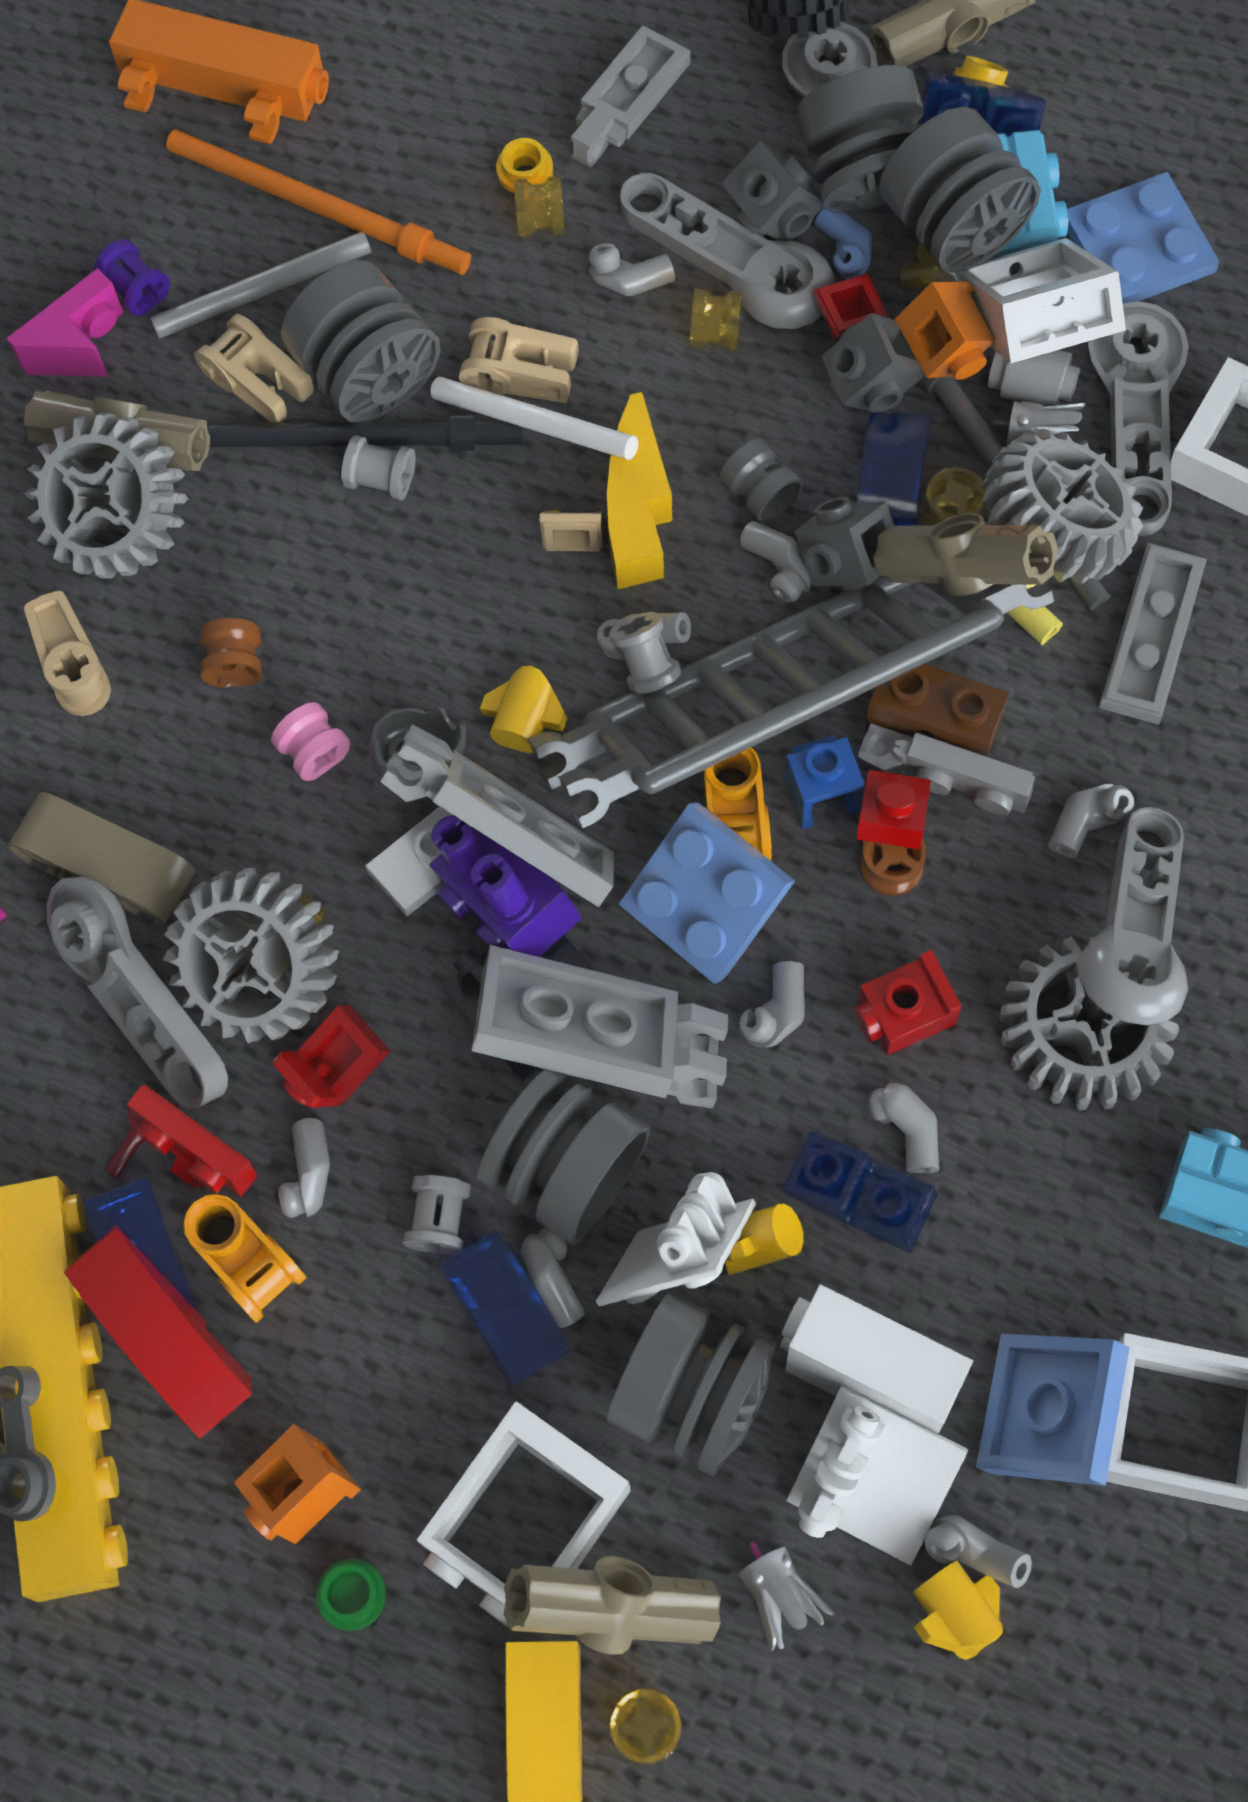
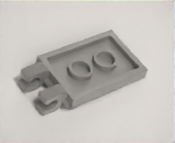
M413 724L410 726L403 740L405 742L399 752L394 751L386 765L387 769L380 781L406 802L426 796L431 798L432 802L589 902L600 907L613 888V851L457 751L452 753L445 741ZM407 761H414L419 765H412Z
M490 945L483 966L471 1051L661 1098H666L668 1094L676 1096L681 1104L713 1109L717 1100V1085L723 1086L727 1072V1058L718 1056L719 1040L724 1041L728 1033V1014L693 1003L678 1004L677 991ZM697 1034H707V1036H700Z

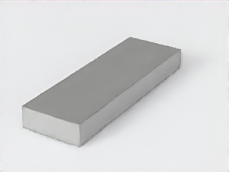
M1147 543L1099 708L1159 725L1207 561L1206 558Z

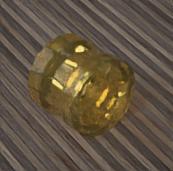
M560 175L548 176L543 183H531L527 178L514 179L519 238L531 237L538 230H548L552 235H564Z
M695 288L691 317V348L703 349L708 343L721 344L725 350L738 351L742 291L730 290L725 296L712 295L707 289Z
M960 467L946 468L935 474L930 480L926 491V502L923 510L925 525L934 526L950 517L968 513L980 514L983 517L984 507L981 505L985 492L981 487L983 483L981 478L969 469ZM945 506L956 509L958 514L943 509Z
M637 1689L626 1694L615 1705L610 1718V1734L616 1748L626 1759L639 1765H654L666 1760L676 1750L681 1738V1718L676 1705L665 1694L654 1689Z

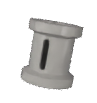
M354 435L348 443L343 458L341 472L343 486L349 489H356L358 485L390 492L392 499L404 500L415 471V451L413 448L402 446L397 451L368 444L365 437Z
M646 612L631 616L616 624L609 632L611 643L615 647H620L630 674L627 677L629 689L638 694L649 693L663 688L674 682L681 675L682 671L679 662L670 658L661 634L664 622L661 615L656 612Z
M415 1176L412 1179L411 1185L412 1191L417 1193L412 1229L404 1233V1246L422 1252L449 1255L460 1254L463 1249V1240L458 1237L462 1203L463 1200L470 1197L471 1185L459 1179L446 1176ZM436 1204L441 1205L439 1226L433 1224Z

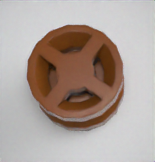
M222 618L203 625L200 629V644L206 650V657L200 664L202 681L217 688L249 686L259 682L262 678V663L256 657V650L262 643L260 627L254 622L239 618Z
M923 837L920 850L864 841L860 871L867 885L872 890L887 896L902 895L917 886L922 877L923 866L926 860V845ZM891 865H902L904 867V870H902L901 868L889 869L888 871L887 869Z

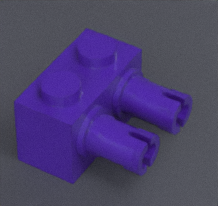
M454 815L445 816L433 827L431 838L441 854L429 866L443 884L435 893L459 920H463L470 913L481 924L474 933L488 949L490 945L540 957L582 919L566 892L549 875L472 826L470 827Z

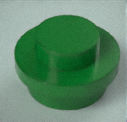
M344 1559L331 1565L322 1574L316 1589V1603L320 1614L329 1624L344 1631H357L371 1625L382 1613L386 1602V1586L381 1574L371 1564L360 1559Z

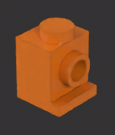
M970 281L931 282L895 318L927 378L954 377L956 380H962L976 374L987 363L983 352L996 340L971 297L975 290Z
M295 1424L234 1482L249 1502V1505L243 1512L254 1528L268 1540L272 1541L278 1535L295 1545L345 1496L352 1499L361 1490L324 1442Z

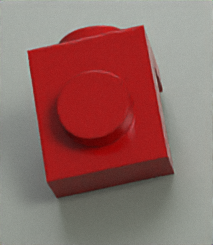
M868 770L856 839L920 850L931 780Z
M338 1005L298 1051L280 1052L272 1063L285 1078L283 1080L284 1088L296 1101L312 1108L339 1106L347 1100L391 1050L351 1005Z

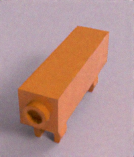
M128 0L109 40L120 75L117 84L118 89L128 92L124 101L125 108L146 113L153 101L156 84L246 107L244 120L253 123L249 132V139L270 145L277 134L280 116L306 122L313 104H322L328 90L329 75L326 70H323L318 44L140 0Z

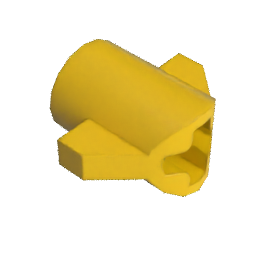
M531 665L520 667L514 672L508 682L485 694L480 706L484 716L495 718L490 731V737L501 746L525 753H534L529 744V738L543 733L544 728L563 732L567 721V716L547 678L539 669Z
M777 1204L752 1212L741 1231L740 1238L735 1242L724 1264L728 1274L732 1275L798 1255L802 1250L804 1239L801 1222L797 1214L786 1204Z
M958 1560L945 1567L912 1592L928 1614V1617L914 1626V1629L924 1643L953 1651L959 1658L967 1660L976 1656L988 1644L995 1642L1003 1633V1625L999 1620V1586L988 1575L974 1584Z

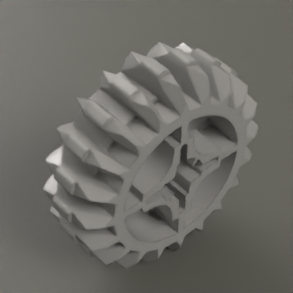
M99 413L96 415L95 420L89 416H79L73 419V429L67 426L53 429L57 445L43 443L37 447L46 461L45 464H33L27 468L33 477L39 479L38 488H30L23 493L28 499L38 500L39 509L33 511L27 519L32 523L45 524L46 526L37 541L43 545H56L53 559L60 563H70L73 561V571L76 573L91 574L94 571L98 578H114L117 571L122 576H132L138 572L139 563L142 566H152L159 562L155 548L170 549L171 546L175 545L170 535L166 532L167 527L180 528L185 524L179 515L173 514L174 504L181 505L189 499L184 493L174 492L173 483L180 481L186 474L181 469L166 467L175 451L169 446L156 447L159 433L154 429L143 428L139 431V422L136 419L122 417L117 420L115 415L110 413ZM111 446L119 451L113 462L106 461L100 469L88 468L83 464L91 454L104 447ZM139 483L141 484L142 503L140 502L138 496ZM100 485L109 487L110 491L104 494L110 495L109 505L112 507L104 506L103 501L109 498L102 497L104 488ZM72 494L74 497V507L72 505ZM111 523L125 525L130 529L129 533L121 540L109 546L94 540L98 531L107 530Z
M1044 428L1036 434L1025 431L1019 438L1012 440L1007 448L1003 447L992 461L993 465L986 473V479L981 485L985 492L981 505L991 513L987 522L988 525H1040L1043 531L1053 532L1059 551L1054 563V577L1060 583L1069 577L1080 585L1090 578L1099 581L1105 574H1110L1117 565H1121L1133 551L1132 547L1137 542L1138 534L1143 528V524L1138 518L1143 507L1139 502L1132 499L1136 488L1133 485L1124 483L1120 478L1123 469L1113 468L1105 461L1106 453L1098 455L1090 450L1086 439L1080 443H1075L1065 431L1054 436L1049 430Z
M255 867L245 868L238 872L236 876L231 871H223L214 876L212 882L204 881L191 890V899L187 898L178 904L174 911L178 920L168 926V930L164 934L176 945L166 951L163 960L179 966V971L171 976L168 985L185 986L189 995L184 998L182 1008H192L198 1005L204 1011L201 1016L200 1026H210L219 1020L221 1021L223 1039L232 1038L242 1030L247 1043L258 1042L266 1034L271 1040L280 1039L290 1031L289 1028L293 1030L295 1028H302L310 1021L311 1012L316 1013L325 1005L328 997L323 991H327L333 986L337 977L326 966L331 965L337 960L339 950L323 945L322 941L332 935L334 925H317L313 917L320 911L321 902H311L304 906L299 901L302 893V884L294 883L283 891L281 890L280 872H269L260 880ZM229 910L245 911L261 917L262 921L257 925H250L238 917L232 921L221 912ZM258 939L257 944L255 945V947H254L253 950H252V947H251L250 944H252L253 942H255V941ZM283 940H284V942L286 943V946H287V948H288V950H289V953H288V952L286 951V949H285V946H284V944H283ZM250 961V964L252 966L244 972V969ZM244 986H252L264 994L271 991L279 998H257L240 990Z
M1070 936L1063 941L1061 955L1046 944L1040 948L1037 955L1039 964L1029 960L1023 961L1018 970L1021 981H1010L1008 983L1005 996L1012 1003L1001 1007L999 1020L1012 1027L1003 1032L1001 1042L1004 1047L1021 1048L1013 1055L1010 1062L1013 1070H1023L1031 1065L1035 1067L1027 1083L1030 1090L1040 1088L1047 1079L1055 1084L1050 1094V1100L1053 1104H1059L1063 1100L1066 1091L1071 1090L1076 1092V1108L1079 1111L1086 1110L1092 1093L1097 1092L1100 1104L1107 1110L1114 1107L1117 1101V1090L1123 1097L1133 1101L1141 1093L1140 1082L1154 1085L1158 1081L1161 1072L1157 1065L1169 1064L1174 1050L1166 1042L1175 1040L1179 1033V1025L1171 1020L1148 1026L1139 1024V1047L1127 1058L1110 1065L1108 1057L1112 1048L1110 1037L1124 1033L1127 1026L1135 1024L1122 1021L1106 1013L1089 998L1079 980L1078 961L1083 951L1080 950L1075 939ZM1096 936L1091 937L1090 940H1089V942H1088V944H1089ZM1128 976V979H1130V980H1132V981H1134V982L1137 981V979H1135V978H1133V977H1131V976ZM1067 981L1069 987L1066 997L1068 1006L1053 1010L1050 1018L1038 1020L1037 1002L1052 987ZM1082 1009L1083 1013H1087L1091 1022L1101 1021L1096 1035L1095 1031H1091L1087 1022H1077ZM1068 1046L1073 1048L1080 1054L1084 1065L1064 1058L1052 1047Z

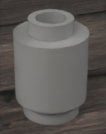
M1055 350L1014 363H1010L996 351L989 374L988 388L999 390L1000 397L1017 402L1040 403L1043 407L1056 406L1060 400L1070 403L1077 385L1080 368L1070 365L1072 353L1063 350Z

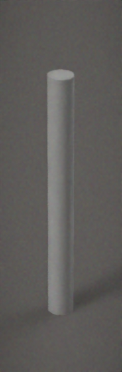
M363 231L151 316L150 320L158 338L161 339L328 271L337 265L370 254L369 242Z

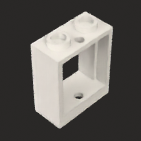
M1067 238L987 260L973 269L956 273L958 282L970 281L972 283L975 293L971 297L996 340L990 347L1010 363L1126 330L1118 271ZM1014 263H1019V272L1015 275H1010V266Z
M1228 357L1174 450L1170 462L1171 480L1248 516V469L1209 451L1234 405L1238 404L1248 409V366Z
M1124 1333L1118 1342L1128 1346L1129 1353L1106 1482L1248 1512V1396L1236 1484L1120 1460L1134 1366L1248 1390V1358Z
M517 1401L417 1539L419 1544L430 1552V1555L423 1563L424 1566L455 1589L458 1588L465 1578L487 1595L479 1606L508 1628V1623L503 1614L505 1608V1584L448 1542L519 1444L597 1500L593 1509L552 1567L577 1569L631 1491L629 1481Z

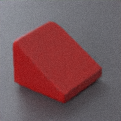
M868 274L816 288L813 291V296L837 342L846 329L859 324L870 313L889 318Z

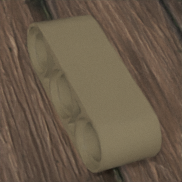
M40 792L7 844V848L20 860L28 864L32 859L48 866L45 871L46 873L59 879L84 876L104 884L116 896L123 910L137 915L140 910L154 917L155 920L152 924L160 927L165 926L196 874V870L189 862L167 848L46 792Z

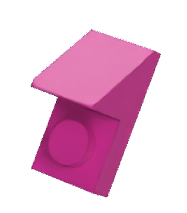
M97 268L6 339L19 367L27 375L107 377L108 374L99 352L89 339L91 337H102L107 334L115 325L117 317L124 312L113 283Z

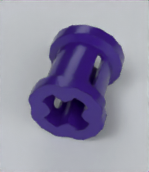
M128 239L116 240L107 245L98 255L96 264L93 267V271L98 268L113 283L114 289L124 297L125 307L135 316H143L166 298L170 289L169 277L160 269H151L140 259L138 248ZM119 259L122 263L121 267L117 264V260ZM142 289L147 292L146 295H142Z

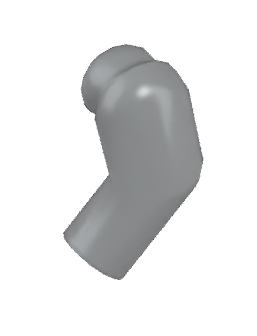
M603 243L593 247L588 255L591 264L589 274L595 283L624 296H635L675 281L674 269L666 253L637 264H632L620 259V253L613 244Z
M752 521L747 524L741 535L740 542L742 548L773 562L778 574L771 579L770 585L773 588V594L786 603L797 601L802 591L807 593L812 584L797 541L793 537L759 522Z
M1104 784L1072 794L1067 799L1048 843L1049 849L1067 857L1076 858L1088 831L1116 824L1131 814L1134 809V797L1131 791L1122 785Z
M794 961L775 963L772 966V999L761 1007L756 1008L755 1012L747 1009L742 1014L739 1021L740 1033L754 1047H773L802 1024L805 1017L804 965L802 963Z
M889 1083L886 1088H878L873 1091L868 1104L872 1117L884 1124L893 1122L905 1134L906 1171L908 1173H935L939 1171L938 1131L935 1113L907 1085Z
M305 1118L297 1121L292 1126L299 1181L283 1183L278 1189L282 1213L289 1218L297 1217L303 1213L310 1217L323 1206L330 1159L324 1124L316 1118Z
M545 1227L537 1235L531 1233L524 1239L520 1255L540 1302L554 1327L559 1329L578 1321L585 1314V1311L558 1262L564 1259L567 1254V1243L563 1238Z
M947 1515L936 1519L933 1528L925 1535L926 1550L937 1562L948 1564L958 1560L959 1563L1014 1588L1021 1587L1030 1575L1032 1560L1028 1554L994 1539L959 1515Z

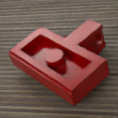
M145 1084L139 1088L127 1103L128 1108L139 1123L134 1132L159 1153L166 1155L168 1151H171L177 1157L170 1171L190 1186L198 1189L202 1184L216 1194L225 1186L241 1198L257 1178L248 1159Z

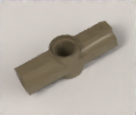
M919 0L917 4L871 26L869 40L876 52L877 60L882 66L900 65L907 67L943 48L955 54L959 52L956 47L970 40L974 44L979 42L990 25L1036 3V0Z
M35 390L33 398L26 404L24 426L28 432V441L57 445L53 429H57L60 426H67L73 429V419L79 416H89L95 420L96 415L99 413L114 414L117 420L122 417L136 419L139 422V431L143 428H150L159 433L156 447L169 446L175 451L166 467L186 471H200L203 461L208 457L211 436L208 434L206 420L150 411L147 405L96 396H94L93 401L51 391L42 392ZM108 446L99 449L89 457L114 461L119 451Z
M968 513L950 517L934 526H889L878 535V546L873 559L878 575L889 577L893 583H943L947 594L965 596L980 592L993 584L1042 585L1054 575L1055 558L1059 551L1053 532L1043 531L1040 525H985L984 519L980 514Z
M605 1556L599 1559L594 1570L523 1565L521 1568L511 1569L504 1586L505 1608L503 1614L510 1630L575 1635L587 1647L609 1655L622 1654L628 1651L633 1639L700 1644L702 1641L712 1642L721 1623L719 1616L721 1596L712 1581L651 1576L638 1563L618 1556Z

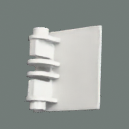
M708 1172L696 1175L689 1183L686 1195L679 1200L672 1212L669 1222L637 1232L597 1298L598 1306L626 1300L629 1304H636L653 1297L660 1290L682 1284L687 1288H697L714 1280L722 1272V1267L729 1253L741 1236V1231L756 1205L754 1199L735 1203L724 1179L719 1174Z
M842 1385L789 1494L787 1502L798 1507V1513L801 1517L799 1527L806 1534L821 1538L825 1535L826 1531L834 1530L837 1527L911 1566L969 1449Z

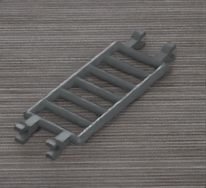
M880 576L868 586L851 591H842L682 667L681 675L674 682L659 690L641 694L631 691L591 710L585 717V725L564 735L548 731L529 738L528 741L531 749L539 759L550 753L559 752L555 763L540 770L544 781L551 790L562 785L570 797L581 791L590 790L589 797L584 802L571 808L576 821L582 828H585L601 819L607 812L611 802L638 789L647 794H654L996 630L1004 620V613L1021 605L1029 609H1038L1053 603L1052 591L1044 585H1035L1027 589V585L993 584L987 589L974 594L952 596L945 592L943 583H922L966 615L936 630L891 596L915 583H893L889 577ZM867 607L908 639L910 643L883 656H879L842 626L838 620ZM813 633L855 669L824 684L785 650L783 646ZM759 659L799 696L767 710L732 678L728 672ZM704 684L743 723L710 738L673 699ZM647 711H650L686 749L654 766L617 726ZM606 751L615 760L614 763L595 772L589 769H577L579 764Z

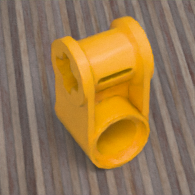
M751 747L704 770L705 808L772 861L769 814L767 805L764 804L761 763L757 752ZM732 768L744 772L748 779L740 785L728 786L721 783L716 776L721 771Z
M219 1194L206 1195L195 1201L188 1209L184 1219V1231L188 1241L219 1276L217 1280L255 1323L264 1317L262 1309L292 1282L300 1285L307 1278L269 1234L265 1235L240 1206L229 1197ZM220 1216L234 1219L235 1227L233 1234L228 1240L216 1245L207 1244L203 1241V1232L209 1221Z

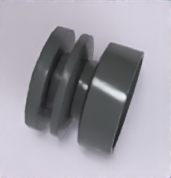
M900 65L865 68L840 76L813 90L796 107L807 151L820 156L813 165L816 182L822 184L819 191L825 210L833 213H853L886 205L879 193L881 175L891 156L906 138L922 126L916 123L924 115L923 104L913 70Z
M963 106L942 112L926 121L906 138L891 156L881 175L879 193L883 201L905 227L916 230L915 235L926 251H930L939 267L945 272L959 273L973 269L992 258L1013 240L1027 224L1036 209L1041 188L1028 169L1022 168L1018 157L1012 152L1003 150L999 136L974 109Z
M361 260L337 265L313 280L297 296L287 311L280 331L284 348L310 377L317 380L318 388L332 401V405L349 422H370L379 419L415 395L434 371L441 353L439 337L409 304L404 303L400 292L372 262Z
M545 1069L533 1079L502 1116L481 1160L477 1178L479 1184L492 1192L499 1191L507 1185L505 1198L514 1207L525 1203L542 1188L543 1191L535 1213L537 1222L570 1244L575 1245L580 1243L594 1229L631 1176L646 1147L650 1135V1126L615 1103L606 1104L587 1122L585 1118L592 1099V1089L581 1083L576 1084L569 1090L571 1083L570 1075Z
M669 1292L655 1310L628 1362L612 1400L607 1423L647 1444L661 1431L668 1419L678 1423L679 1427L673 1445V1457L681 1461L688 1455L699 1434L708 1438L698 1463V1469L714 1477L723 1461L742 1444L760 1408L769 1386L770 1363L776 1343L759 1336L746 1359L742 1362L736 1359V1355L744 1336V1327L735 1323L722 1337L716 1348H713L704 1343L710 1325L711 1311Z

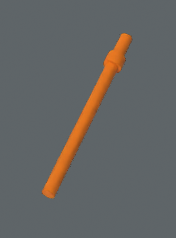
M177 129L172 130L167 138L166 148L168 151L359 232L363 231L364 234L396 247L400 256L421 264L425 259L460 275H464L470 266V253L435 239L433 231L410 222L404 226Z

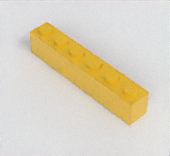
M58 1176L0 1187V1369L5 1366H30L37 1371L41 1381V1390L37 1401L29 1407L34 1446L36 1451L48 1458L56 1479L55 1495L52 1504L43 1516L33 1521L14 1520L22 1596L35 1602L119 1586L117 1568L127 1566L128 1563L125 1534L120 1524L112 1526L109 1504L110 1498L119 1496L118 1472L113 1457H104L101 1431L110 1429L111 1426L110 1407L105 1390L103 1388L95 1390L92 1364L102 1362L103 1358L101 1337L96 1323H87L85 1302L64 1274V1270L79 1257L76 1234L86 1232L85 1209L80 1194L71 1195V1190ZM16 1380V1383H15V1392H16V1395H17V1392H18V1381H17V1380Z

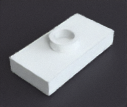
M438 807L365 865L368 874L407 917L434 896L435 892L443 886L429 866L441 854L431 838L433 827L445 816L453 815L442 807Z

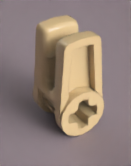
M235 314L227 321L226 326L228 330L211 346L202 345L194 353L196 363L208 378L226 392L235 394L269 422L283 423L287 418V409L283 398L275 392L274 386L269 387L255 374L265 375L276 384L278 390L283 389L300 402L306 401L314 393L311 377L268 340L251 320L241 314Z
M494 317L478 318L472 322L468 336L472 348L469 359L465 360L461 365L459 373L460 383L499 395L510 394L567 403L571 388L568 372L573 371L579 352L576 339L514 325L506 320ZM491 335L495 336V341L491 340ZM486 373L490 374V378L487 379L485 377Z
M55 591L28 602L24 606L26 618L44 677L54 690L59 704L72 715L86 716L96 713L109 700L111 693L110 681L65 594L62 591ZM77 676H82L77 681H73Z

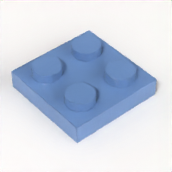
M1168 172L1067 209V233L1072 242L1118 271L1122 303L1141 301L1217 272L1220 261Z
M696 802L687 805L619 905L715 984L721 982L729 974L795 880L700 803Z
M1001 1333L976 1468L997 1475L1106 1486L1129 1347L1114 1339Z

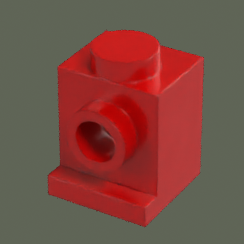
M930 950L921 954L918 960L861 985L858 998L860 1005L854 1007V1014L867 1041L871 1043L879 1040L888 1056L956 1025L961 1004L933 951ZM907 992L914 997L916 1005L903 1009L894 1003L893 998Z

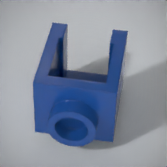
M833 735L792 748V754L786 755L785 775H782L801 829L814 826V819L812 817L813 803L842 795L849 815L861 812L865 784L847 737L836 740Z

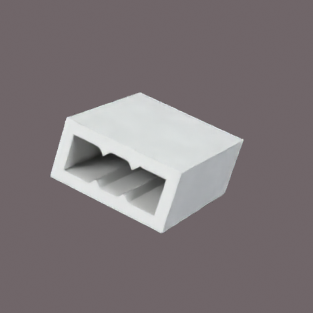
M821 1284L811 1302L799 1297L782 1331L784 1338L780 1345L781 1349L788 1352L785 1371L834 1396H837L843 1385L939 1434L973 1363V1360Z

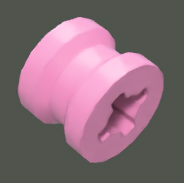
M315 702L306 703L289 713L277 725L271 737L272 744L279 753L290 755L293 758L295 772L305 781L316 780L343 760L351 745L349 738L342 730L331 728L328 724L329 717L327 712L320 704Z

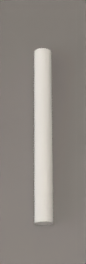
M437 377L431 386V397L434 400L617 457L631 460L638 449V439L636 436L470 385Z

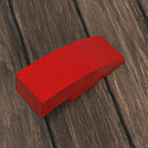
M117 1225L64 1270V1274L110 1336L146 1380L199 1439L252 1395L251 1376L206 1329V1320Z

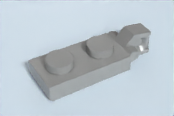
M642 26L581 99V110L576 117V125L579 127L571 136V141H573L572 158L592 168L610 143L620 147L626 139L629 140L690 65L691 50Z
M872 723L868 728L858 755V765L868 770L893 774L907 772L916 775L915 777L930 779V792L947 795L950 793L951 788L975 796L974 803L978 807L997 815H1009L1011 809L1025 813L1035 780L1033 773L919 733H915L914 738Z

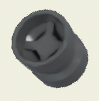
M757 438L744 444L733 453L723 466L719 479L733 495H742L746 498L747 510L759 523L765 524L779 515L768 502L771 501L782 513L797 500L802 492L804 483L792 468L780 467L776 462V452L764 439Z

